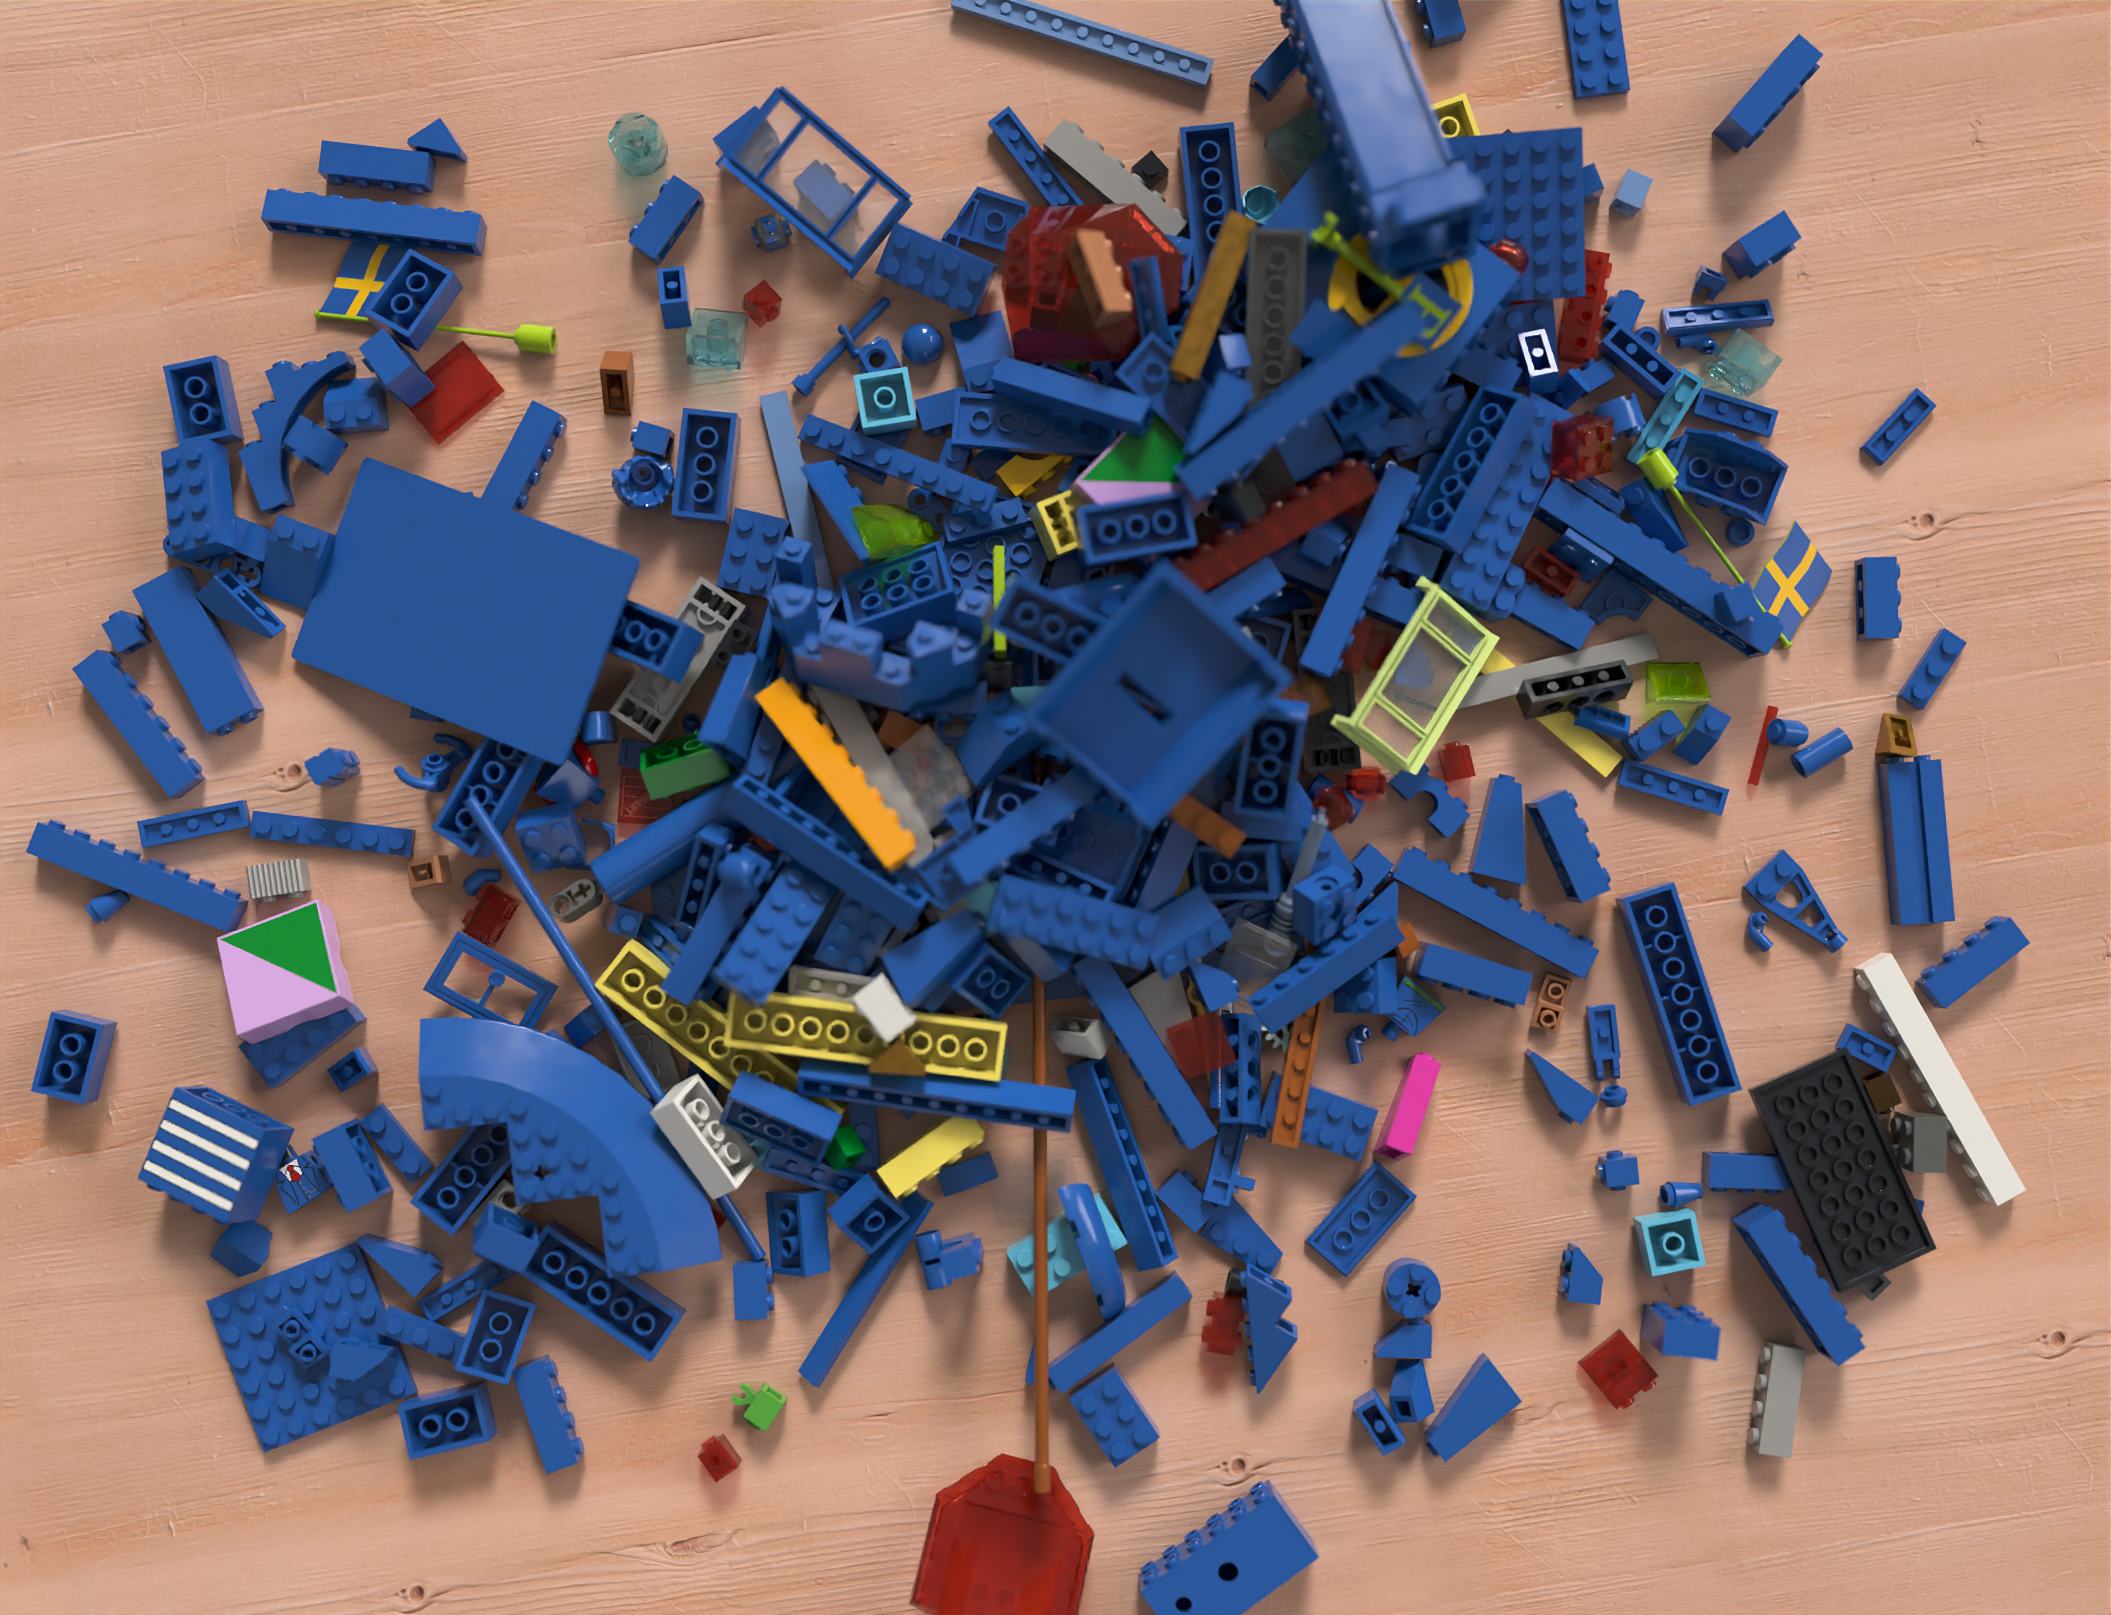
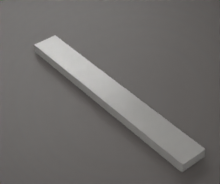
M1652 632L1478 676L1474 679L1456 710L1517 695L1522 681L1526 679L1623 659L1627 666L1657 659L1659 657ZM1453 683L1445 685L1446 693Z

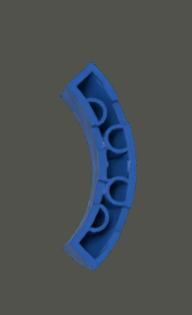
M1076 1183L1057 1189L1072 1233L1076 1231L1079 1233L1074 1238L1104 1322L1109 1321L1119 1315L1124 1308L1127 1293L1103 1219L1091 1187L1088 1184Z

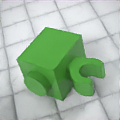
M742 1382L739 1388L745 1391L746 1397L741 1398L734 1394L732 1401L740 1406L749 1404L743 1415L747 1419L746 1422L754 1429L759 1430L761 1428L766 1431L783 1407L787 1397L766 1383L757 1393L749 1384Z

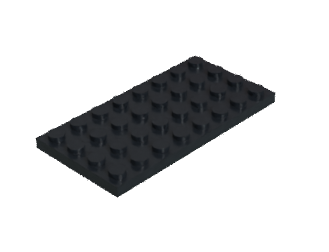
M1847 1047L1837 1049L1748 1089L1837 1292L1842 1293L1937 1249Z

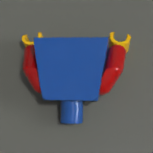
M580 727L566 763L561 766L550 762L541 773H538L532 784L533 791L547 805L571 801L573 809H577L586 799L599 804L605 796V791L598 787L599 768L585 742L578 738L581 734Z

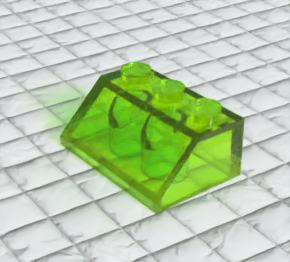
M896 504L860 505L851 508L871 559L894 557L935 542L933 528L926 518Z

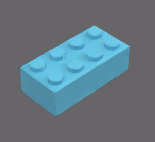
M1097 1192L1094 1194V1198L1113 1250L1116 1251L1127 1244V1238L1101 1194ZM1065 1212L1048 1222V1291L1085 1269L1074 1238L1079 1233L1078 1231L1072 1233ZM1033 1231L1008 1246L1006 1254L1034 1298Z

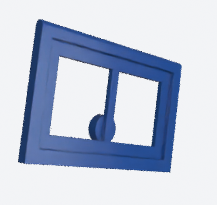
M457 931L423 990L474 1018L501 1021L511 1025L534 1029L559 986ZM462 952L495 969L488 976L490 985L479 1003L443 985ZM505 975L537 992L518 1025L484 1007L494 987L503 985Z

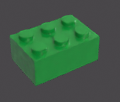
M699 731L640 749L641 774L651 800L657 798L666 799L674 793L683 790L693 791L700 785L709 782L719 783L725 780L726 777L730 776V766L725 761L726 757H721L698 740Z

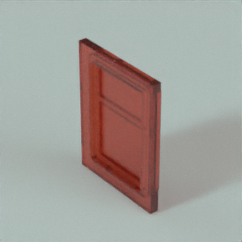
M461 341L425 371V374L436 388L411 408L404 401L403 403L436 443L440 445L505 390L494 378V375L478 359L477 354L464 341Z

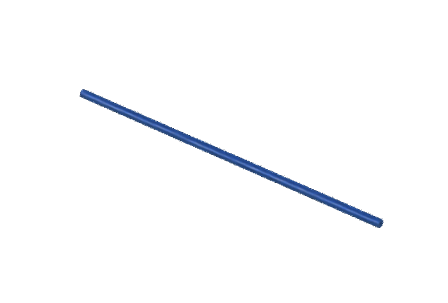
M473 796L464 801L463 803L652 1101L657 1106L666 1096L604 997L598 988L594 986L595 983L477 797ZM728 1193L716 1198L715 1200L753 1260L758 1261L766 1255L765 1251Z

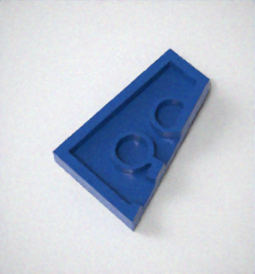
M1233 1195L1231 1196L1229 1207L1216 1204L1218 1210L1206 1221L1199 1236L1241 1261L1248 1262L1271 1275L1283 1252Z

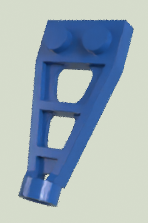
M1784 849L1779 850L1742 886L1760 906L1823 944L1831 953L1839 950L1847 942L1848 938L1836 927L1804 870ZM1788 882L1795 883L1802 895L1801 901L1794 908H1788L1776 899V894ZM1808 904L1820 916V920L1813 927L1808 926L1798 917V914ZM1831 932L1832 935L1826 939V935Z

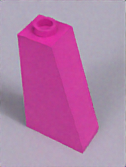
M1419 1053L1409 1058L1373 1152L1395 1161H1400L1412 1155L1441 1067V1063L1434 1061L1435 1058L1433 1056Z

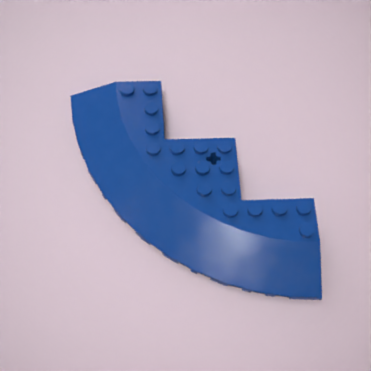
M443 1017L420 1019L418 1077L424 1131L507 1122L516 1204L599 1195L608 1278L662 1272L723 1259L717 1224L715 1223L711 1211L712 1207L705 1189L650 1114L655 1107L644 1095L637 1092L623 1076L609 1069L593 1055L581 1049L579 1050L561 1039L553 1038L528 1027L478 1018ZM542 1166L544 1170L549 1171L548 1175L543 1176V1174H541L540 1168H542Z

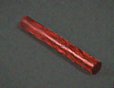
M1767 707L1747 784L1754 786L1759 784L1770 743L1767 739L1766 730L1769 723L1777 717L1779 709L1777 707Z

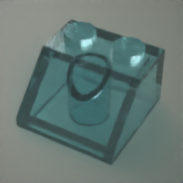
M695 308L691 319L692 326L688 328L685 336L687 364L698 367L709 366L726 370H740L745 356L749 313Z

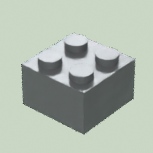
M1894 1111V1118L1890 1122L1891 1132L1893 1133V1145L1891 1147L1900 1167L1916 1173H1946L1947 1118L1929 1112Z

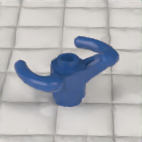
M437 733L433 736L435 743L447 744L458 750H454L445 756L438 753L425 756L421 761L422 779L411 776L402 766H397L394 772L406 785L433 793L442 792L450 783L452 771L472 755V747L465 741L452 735Z

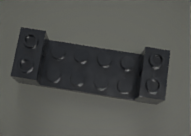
M1324 607L1292 610L1288 614V622L1292 624L1290 641H1294L1299 701L1309 703L1303 740L1304 746L1301 753L1302 774L1362 768L1360 747L1330 724L1336 714L1351 718L1356 710L1351 646L1348 651L1342 650L1338 658L1343 660L1337 675L1331 674L1328 680L1297 667Z

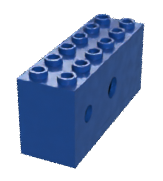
M1268 1479L1264 1483L1262 1481L1256 1483L1250 1489V1493L1244 1498L1238 1497L1228 1505V1509L1222 1514L1216 1513L1206 1521L1207 1525L1200 1530L1194 1529L1184 1537L1185 1541L1178 1546L1172 1545L1162 1553L1163 1557L1156 1562L1150 1561L1140 1569L1141 1573L1138 1574L1140 1592L1156 1615H1241L1317 1560L1319 1555L1312 1538ZM1230 1562L1228 1565H1222L1223 1563Z

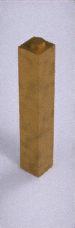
M1230 211L1224 218L1166 372L1172 375V379L1180 384L1188 385V382L1193 383L1199 377L1249 244L1250 228H1255L1257 222L1233 211Z

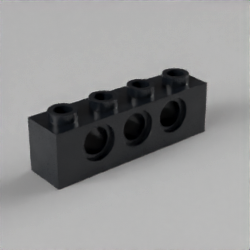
M1623 659L1523 680L1516 699L1525 720L1626 699L1634 680Z

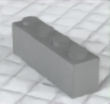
M1765 1340V1346L1760 1350L1762 1367L1761 1374H1758L1756 1378L1758 1395L1757 1401H1754L1752 1405L1754 1423L1753 1428L1751 1427L1748 1433L1750 1447L1758 1454L1791 1458L1806 1350L1797 1344Z

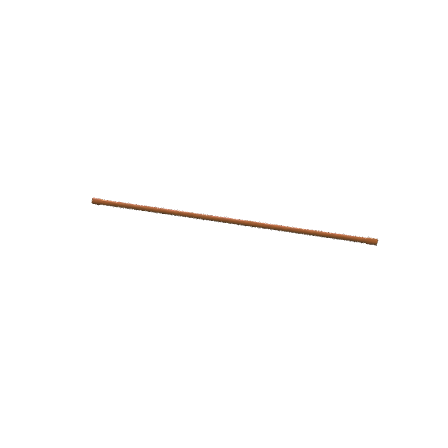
M1032 750L1031 762L1037 766L1031 773L1032 784L1043 787L1045 783L1046 760L1034 756L1035 750ZM1033 972V1084L1047 1086L1046 982H1042ZM1033 1128L1034 1491L1043 1493L1050 1491L1047 1130Z

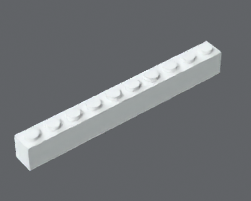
M1881 952L1856 966L1854 969L1857 973L1856 980L1859 986L1868 992L1871 998L1869 1003L1872 1009L1877 1014L1880 1013L1884 1020L1882 1026L1885 1032L1890 1037H1893L1897 1043L1898 1055L1909 1064L1911 1068L1909 1070L1910 1076L1915 1083L1920 1084L1924 1091L1922 1094L1923 1099L1929 1107L1934 1108L1938 1116L1947 1118V1133L1951 1138L1949 1144L1957 1155L1960 1154L1964 1161L1962 1167L1966 1174L1976 1182L1978 1186L1976 1192L1984 1202L1999 1206L2026 1191L1893 955Z

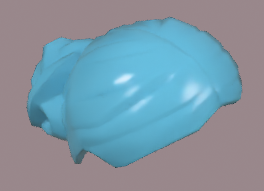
M1258 185L1250 188L1241 198L1243 216L1257 221L1255 228H1262L1280 205L1277 192L1267 186Z

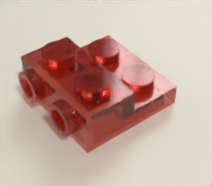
M1620 1329L1578 1361V1364L1616 1410L1619 1407L1625 1409L1632 1405L1635 1401L1633 1396L1640 1390L1647 1392L1652 1389L1656 1384L1654 1379L1658 1377V1374Z

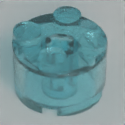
M636 112L628 113L618 118L612 131L609 133L608 142L610 150L619 165L628 174L636 176L650 175L663 167L667 161L668 144L657 122L644 114ZM642 142L641 145L637 147V143Z

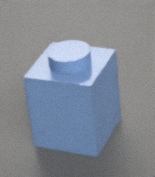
M1628 169L1621 177L1609 206L1615 208V211L1623 216H1635L1643 205L1653 179Z

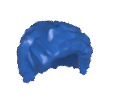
M652 454L645 457L637 455L627 460L621 469H614L611 473L612 487L617 498L632 510L637 508L644 511L651 508L657 509L660 504L665 503V497L674 491L675 478L671 465L657 456L653 457Z

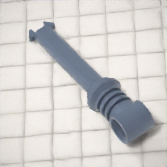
M1320 808L1318 816H1312L1287 890L1273 901L1275 908L1270 923L1266 928L1264 939L1265 951L1273 957H1282L1291 948V942L1295 933L1293 930L1292 887L1309 878L1328 823L1324 815L1326 809ZM1278 936L1284 940L1276 942L1272 938Z

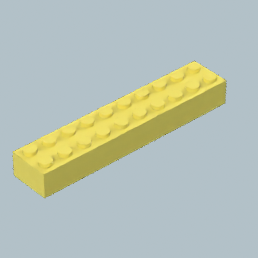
M632 939L625 945L594 985L728 1090L732 1091L741 1070L747 1073H754L772 1084L781 1085L794 1094L801 1095L798 1094V1073L800 1067L782 1053L724 1045L728 1011L712 999L709 1002H703L702 1000L699 1002L694 1001L687 1006L660 990L670 969L656 955L635 939ZM803 1095L812 1102L834 1109L839 1114L844 1112L847 1105L842 1100Z
M772 991L761 1010L730 992L724 1045L870 1064L872 1060L901 1037L924 1063L926 1072L1000 1081L1007 1024L1002 1021L934 1012L931 1014L926 1011L912 1010L917 1016L915 1021L887 1042L884 1038L880 1039L873 1032L871 1021L866 1015L862 1017L852 1004Z

